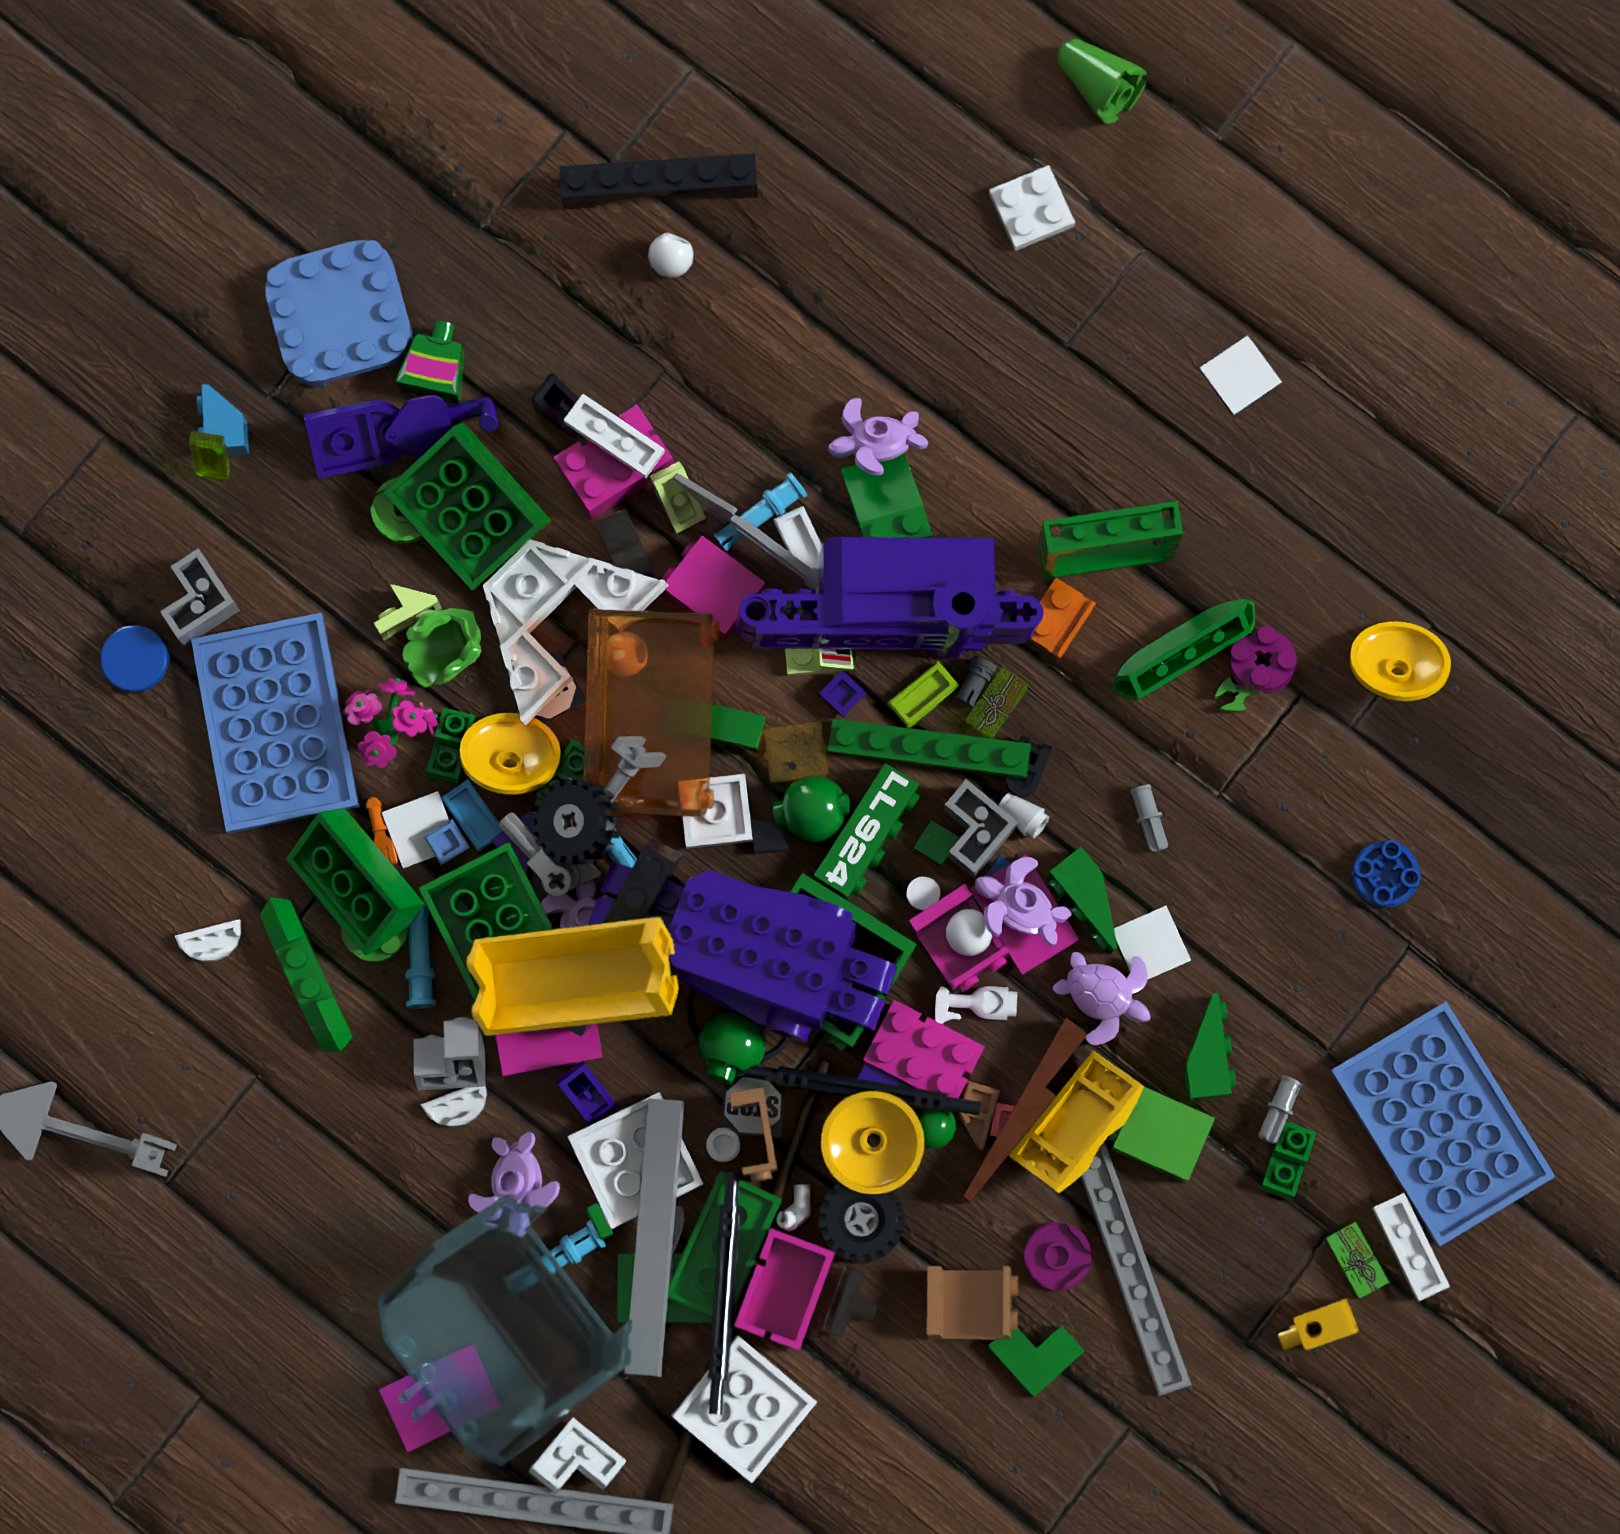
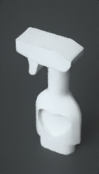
M984 986L977 989L973 994L962 995L949 994L947 988L940 987L935 999V1021L943 1025L949 1020L961 1019L959 1014L947 1012L948 1007L969 1008L978 1017L983 1019L1007 1020V1016L1016 1017L1017 992L1009 991V987Z

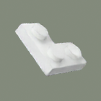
M572 1418L529 1472L554 1493L559 1491L576 1469L604 1490L627 1460L576 1419Z

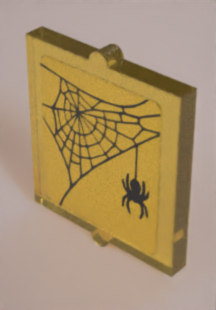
M821 721L764 729L766 745L764 759L768 760L771 783L798 780L810 775L828 776L825 753L828 751V746L824 744Z

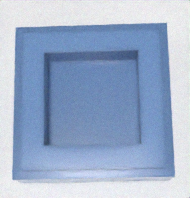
M453 818L424 835L425 840L441 865L470 848Z

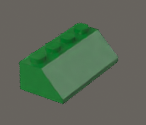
M345 808L318 812L286 858L291 867L364 955H370L407 928L425 904Z

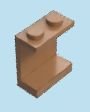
M761 1087L729 1093L733 1110L755 1106L760 1107L769 1163L742 1168L743 1176H750L752 1182L772 1179L771 1173L778 1171L764 1089Z
M928 1266V1338L935 1340H1011V1331H1018V1310H1011L1012 1297H1018V1276H1012L1010 1266H1003V1271L943 1270L942 1266Z

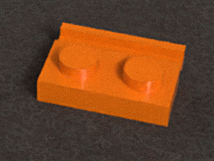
M1055 578L1040 601L1044 611L1043 619L1029 641L1046 652H1050L1060 660L1096 606V603L1090 601L1083 594L1058 578Z

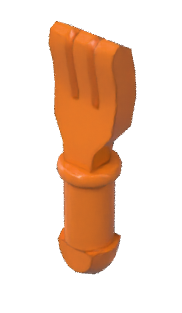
M370 797L366 802V810H368L372 825L371 832L375 834L374 843L392 865L397 864L398 858L392 839L385 832L388 828L385 826L382 815V804L376 797Z

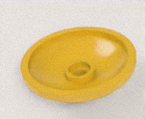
M1383 622L1368 627L1356 637L1350 652V666L1357 680L1371 692L1396 701H1415L1435 694L1445 685L1451 668L1450 655L1443 642L1427 629L1406 622Z
M499 713L477 721L466 731L460 744V762L467 776L480 787L500 794H523L542 787L552 779L560 763V745L552 730L535 718L525 725L520 720V714Z
M864 1091L847 1097L832 1110L823 1127L821 1148L828 1169L840 1183L856 1192L881 1194L897 1189L913 1176L923 1156L924 1134L917 1115L903 1100L882 1091ZM870 1134H877L881 1140L880 1144L876 1146L869 1144L868 1136Z

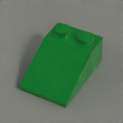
M905 453L892 460L879 462L884 468V473L878 476L866 473L856 464L841 468L860 537L932 538L925 509Z

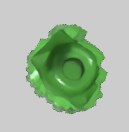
M450 608L423 614L407 630V638L411 641L404 647L402 657L404 663L408 665L409 672L412 673V678H414L415 683L419 684V686L424 688L443 685L449 682L480 656L481 632L473 612Z

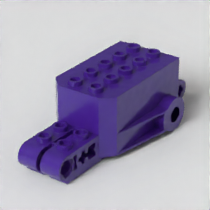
M831 537L829 540L823 541L818 557V594L812 589H799L795 591V594H782L780 589H764L762 594H750L740 603L735 627L740 638L752 642V649L931 651L940 658L953 659L960 657L967 650H983L985 644L1026 643L1031 639L1043 619L1044 611L1039 600L1031 596H1019L1016 591H1000L995 595L994 538ZM748 616H756L760 620H751Z
M612 862L600 892L616 899L632 868ZM708 870L688 879L685 887L668 882L650 911L660 917L663 916L661 920L673 940L674 954H670L668 957L675 976L677 975V979L730 1011L747 1016L756 1026L782 1037L803 1043L807 1042L811 1028L821 1031L826 1016L865 1030H875L885 1002L873 995L854 989L853 986L877 995L887 996L898 967L886 960L851 948L856 935V923L851 921L853 914L846 909L803 894L756 887ZM598 897L587 926L603 924L615 901ZM649 914L647 918H654L656 916Z

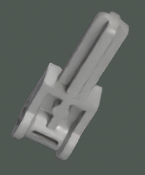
M515 813L507 814L500 821L499 827L530 859L527 864L542 879L546 892L550 895L561 896L577 887L581 875L580 870L575 864L558 862L553 860L554 857L547 856L543 852L546 847L537 845L535 842L537 837ZM560 873L565 876L562 884L558 881Z

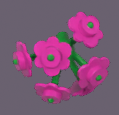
M388 678L387 682L377 684L381 691L392 693L386 719L378 721L374 716L381 711L382 705L372 689H368L363 693L359 690L351 694L345 702L347 707L343 710V713L348 717V722L351 725H358L361 722L369 723L374 731L367 732L364 741L358 744V750L362 752L361 760L366 766L376 764L379 768H384L388 761L393 760L397 755V750L393 745L397 743L398 734L405 732L406 736L412 738L416 733H423L428 726L432 738L435 736L433 727L438 726L436 720L438 715L433 713L431 707L425 709L421 701L419 702L420 708H415L413 703L408 700L402 701L399 707H396L398 695H415L416 693L415 690L407 687L406 681L400 678Z

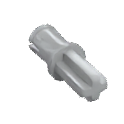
M1143 785L1132 789L1130 793L1139 816L1136 821L1137 824L1142 826L1149 851L1158 852L1166 849L1168 842L1160 817L1163 815L1162 812L1157 810L1151 785Z
M1282 1076L1272 1102L1267 1104L1269 1111L1259 1132V1138L1271 1144L1278 1141L1287 1118L1293 1115L1291 1109L1302 1087L1299 1081L1288 1076Z

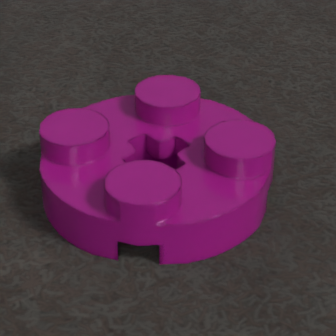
M1263 626L1260 629H1254L1250 634L1234 643L1230 652V673L1237 684L1245 690L1252 692L1254 689L1263 691V694L1275 693L1283 689L1291 681L1297 663V656L1293 645L1285 636L1276 632L1270 626ZM1257 656L1268 657L1270 666L1266 667L1264 664H1255Z

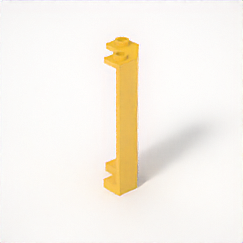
M660 917L475 939L471 952L467 957V969L480 987L476 1001L472 1006L473 1019L479 1024L485 1036L671 1015L678 993L677 975H670L668 955L674 954L673 940Z

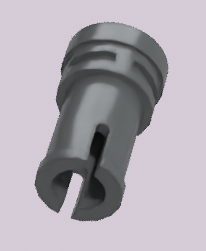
M973 655L970 666L967 669L968 674L955 699L960 702L963 701V704L974 707L985 683L989 682L997 666L982 657Z

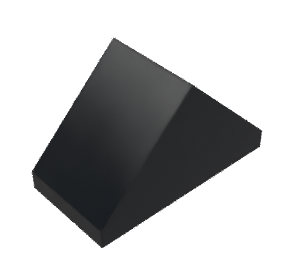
M550 373L531 397L534 411L572 438H576L579 433L564 424V419L579 397L555 374Z

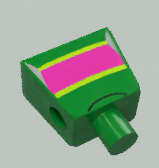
M436 321L432 337L421 334L415 336L396 379L399 390L423 396L435 395L443 400L455 403L461 401L464 350L460 343L451 341L454 325L443 321Z

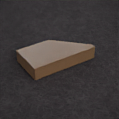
M967 1081L963 1099L981 1102L980 1114L978 1116L959 1112L958 1115L977 1149L983 1151L1000 1090Z

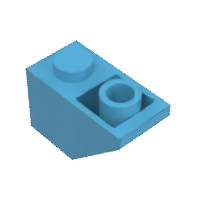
M202 385V395L197 396V410L199 415H203L204 427H199L198 433H202L204 439H201L200 434H198L199 444L205 447V436L207 435V445H210L209 434H213L214 447L217 450L219 447L220 453L227 452V455L249 454L248 422L244 415L210 385Z

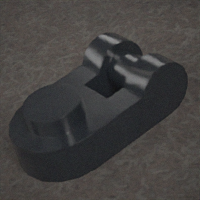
M1021 735L1018 742L1030 743V756L1037 758L1035 766L1029 764L1027 779L1006 776L1005 783L1011 794L1023 798L1030 796L1037 789L1052 746L1045 743L1042 746L1032 743L1030 738Z

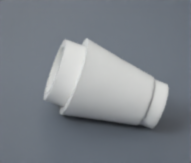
M1010 792L1003 797L998 805L1018 821L1017 828L1024 836L1030 835L1032 838H1036L1049 820V816L1044 813V808L1014 796Z

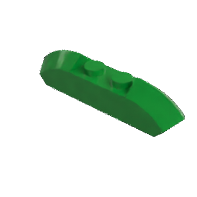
M1240 599L1216 605L1145 646L1122 666L1110 689L1126 700H1140L1250 634L1256 624L1254 602Z
M270 897L260 916L303 1014L322 1052H341L353 1036L291 900Z

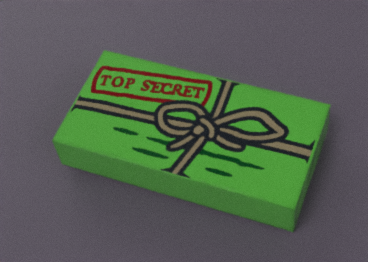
M1356 1222L1324 1238L1357 1299L1389 1283Z

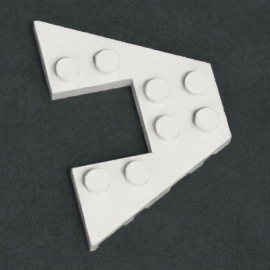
M530 539L483 585L486 599L490 605L493 624L499 637L505 667L509 673L510 685L518 705L520 720L527 725L573 680L567 671L530 633L576 588L620 631H623L669 585L661 579H654L629 569L615 567L600 560L586 558Z

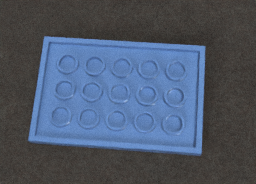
M322 612L191 639L226 832L230 834L316 816L318 812L341 808L346 810L358 808L359 802Z
M1447 1001L1330 1071L1437 1247L1442 1246L1555 1177Z

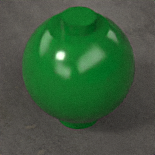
M818 775L805 776L796 780L785 791L783 800L775 801L773 804V814L777 827H788L791 834L807 842H821L833 837L842 828L846 820V814L850 813L851 810L847 793L843 794L841 788L832 780Z
M730 1010L719 1012L709 1018L702 1027L698 1040L700 1056L703 1062L709 1066L707 1077L721 1084L732 1085L735 1077L744 1076V1070L754 1065L758 1066L766 1050V1038L763 1029L756 1026L747 1016Z

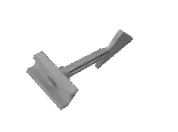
M676 473L673 479L724 525L729 521L739 533L801 578L805 586L815 590L816 594H818V570L815 567L811 569L750 522L736 516L737 509Z
M618 737L611 748L623 758L617 765L619 767L604 788V791H611L615 796L610 802L615 800L630 777H634L640 768L660 767L667 757L663 752H645L646 749L642 747L646 742L644 737ZM591 863L575 864L580 870L581 875L577 887L600 877L602 874ZM533 871L531 886L539 902H541L550 894L544 889L542 879ZM560 873V877L558 879V881L561 884L563 883L562 881L565 878V876L562 873Z
M51 1081L0 1095V1130L26 1160L31 1161L33 1159L42 1131L48 1130L128 1154V1157L133 1159L132 1166L167 1177L169 1170L160 1168L165 1149L175 1151L177 1144L142 1133L140 1140L134 1139L130 1141L48 1116L57 1087L55 1082Z

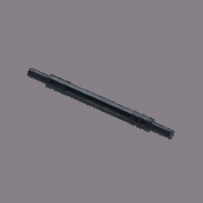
M754 1065L744 1070L745 1078L776 1082V1086L842 1097H849L864 1091H882L900 1098L911 1108L945 1113L948 1110L979 1116L981 1102L948 1097V1093L784 1066H779V1069Z
M726 1172L724 1206H720L708 1379L711 1380L710 1415H722L725 1381H728L741 1209V1207H737L740 1175L738 1172Z

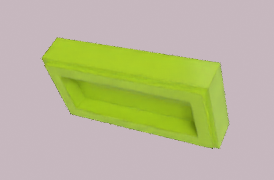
M937 661L887 702V705L907 728H911L959 689L960 686L941 663Z

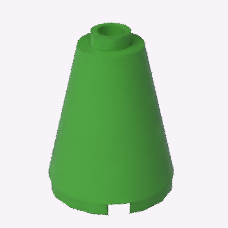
M1080 39L1068 40L1058 50L1057 63L1098 118L1107 124L1119 120L1120 118L1116 114L1122 109L1128 112L1140 98L1147 81L1142 76L1147 75V73L1140 66Z

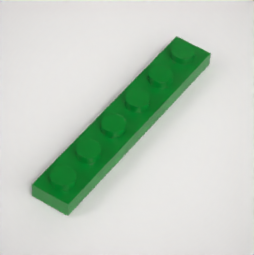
M833 719L828 753L1027 779L1031 744Z

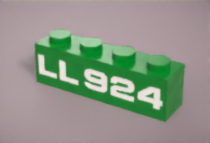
M885 763L815 872L814 880L847 901L852 894L858 897L868 881L864 878L865 873L870 866L876 869L886 853L881 849L886 840L889 838L893 841L901 830L903 823L899 820L905 810L911 813L920 800L921 795L917 794L919 783Z

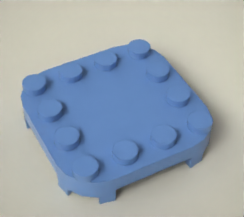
M351 241L289 258L279 263L276 267L271 268L267 273L265 285L266 299L282 358L291 376L299 382L313 386V388H324L326 383L388 366L390 370L400 365V361L408 353L413 342L412 328L393 262L387 251L377 241Z

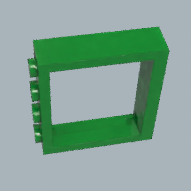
M1178 501L1043 521L1037 545L1042 581L1173 561L1183 535ZM1161 511H1167L1164 521ZM1060 527L1062 537H1051L1050 528ZM1162 540L1160 545L1153 544V541Z
M802 873L792 888L791 893L805 894L806 896L846 909L853 914L851 921L856 923V927L900 953L894 962V965L898 968L892 981L891 989L915 951L917 944ZM874 994L875 997L884 1000L886 997ZM824 1020L821 1031L829 1035L826 1039L828 1043L843 1051L845 1047L853 1050L865 1029L854 1026L850 1034H847Z

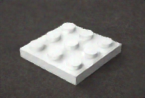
M660 1092L568 1136L611 1229L638 1217L648 1100L663 1099ZM682 1138L676 1198L704 1185Z
M736 1336L730 1343L728 1381H725L722 1415L709 1414L711 1380L708 1379V1370L672 1414V1417L752 1483L817 1401L742 1338Z

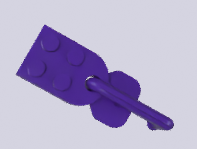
M428 395L408 400L401 410L391 403L373 400L304 414L318 479L386 465L398 459L404 451L419 459L452 428V421L481 416L479 425L483 430L494 431L498 426L495 404L489 397L446 405L442 398Z

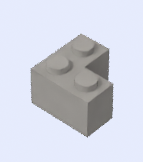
M199 548L170 566L188 594L160 611V613L184 647L191 643V639L201 637L240 611Z
M967 779L944 805L943 811L967 830L951 848L948 858L974 879L1012 834L1018 824V821Z
M459 1017L453 1021H444V1037L428 1035L423 1039H414V1078L418 1091L486 1086L485 1048L480 1026L474 1019Z

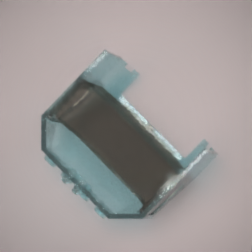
M508 1197L500 1198L432 1243L377 1299L383 1340L415 1382L414 1385L398 1396L402 1404L408 1402L419 1391H422L429 1401L413 1410L411 1416L415 1421L435 1408L467 1452L501 1466L547 1434L631 1363V1350L628 1349L629 1334L632 1332L631 1319L615 1334L611 1333L531 1228V1225L548 1208L534 1205L532 1208L517 1204L516 1199Z

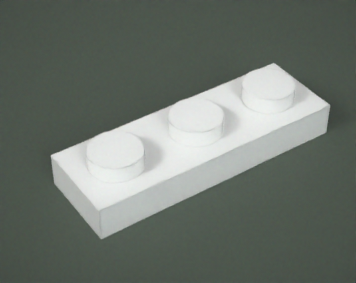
M584 394L581 395L564 419V424L645 479L665 453V449Z
M1405 1193L1373 1207L1372 1210L1416 1300L1421 1301L1450 1287Z

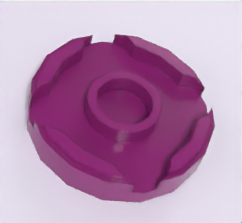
M1061 1222L1047 1223L1035 1230L1027 1240L1023 1253L1025 1268L1031 1279L1041 1287L1053 1291L1068 1290L1079 1284L1089 1272L1092 1260L1091 1246L1085 1235L1073 1225Z

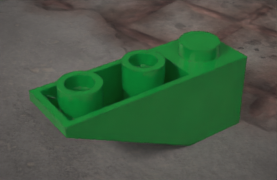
M1080 847L1049 872L1048 877L1051 881L1048 882V885L1058 898L1061 899L1065 896L1072 905L1069 910L1073 917L1081 925L1086 922L1094 933L1090 936L1095 944L1102 951L1107 948L1112 954L1118 946L1103 873L1085 850Z
M1213 993L1209 999L1184 1065L1188 1101L1228 1097L1231 1095V1088H1236L1234 1068H1228L1227 1055L1232 1054L1231 1039L1229 1034H1224L1222 1021H1227V1007L1225 1000H1219V993Z

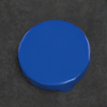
M127 626L115 631L106 640L101 651L100 661L104 675L115 687L126 692L143 694L162 680L168 668L170 655L166 645L154 631L143 626Z
M1395 840L1378 841L1365 847L1356 857L1351 872L1352 883L1357 894L1366 903L1378 908H1393L1405 903L1415 893L1421 880L1420 869L1415 856L1408 848Z

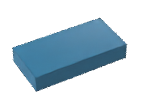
M468 779L441 797L443 803L479 853L494 844L491 839L503 830L499 827V822Z

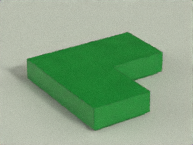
M1062 1325L1037 1348L1019 1329L1018 1331H1011V1340H994L988 1345L990 1350L1033 1398L1084 1352Z

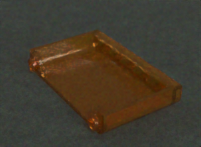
M589 609L584 780L600 783L606 787L619 767L617 765L623 758L611 748L618 737L642 736L646 739L642 746L646 749L645 752H663L667 756L660 767L640 768L634 777H630L613 801L618 803L620 810L615 812L702 817L706 815L708 809L713 808L714 790L709 789L714 641H717L719 638V621L714 620L711 613Z

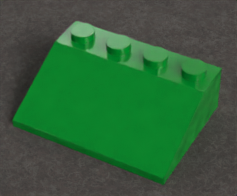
M464 422L453 426L383 492L472 591L552 521Z
M510 842L419 887L475 1001L480 987L467 969V957L471 952L475 939L554 930Z

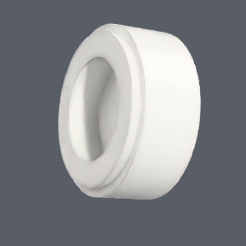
M929 877L915 878L907 888L906 896L908 903L918 911L926 910L939 901L940 888L938 884Z
M728 1128L714 1130L708 1136L706 1142L709 1155L714 1160L723 1163L736 1158L741 1146L738 1135Z

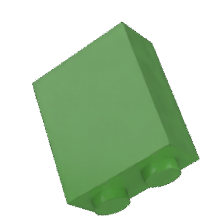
M1144 1087L1126 1123L1109 1135L1108 1140L1114 1142L1111 1147L1112 1151L1186 1183L1191 1176L1215 1118Z

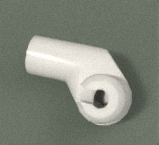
M794 1185V1203L786 1210L779 1212L776 1218L780 1228L786 1231L795 1230L810 1217L811 1185Z

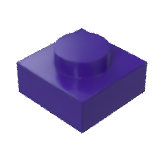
M843 670L819 693V696L842 718L866 695V692Z

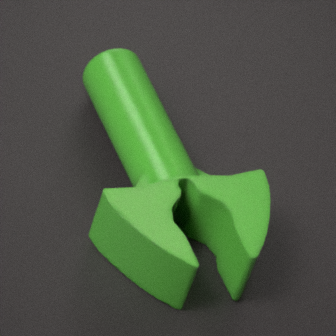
M1228 677L1218 688L1214 699L1226 693L1236 694L1237 696L1234 698V701L1222 706L1219 711L1242 713L1246 710L1243 704L1244 699L1259 691L1254 689L1252 692L1245 690L1240 685L1233 684L1231 677Z

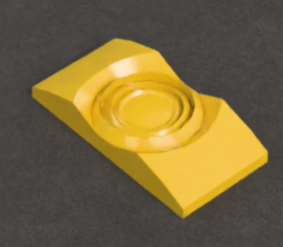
M1093 1050L1008 1156L1054 1191L1060 1193L1090 1168L1102 1143L1109 1135L1126 1123L1138 1102L1144 1086Z

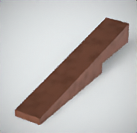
M1065 1018L963 1196V1200L970 1204L1019 1143L1024 1134L1028 1132L1056 1095L1048 1090L1046 1086L1087 1036L1083 1030L1068 1018Z

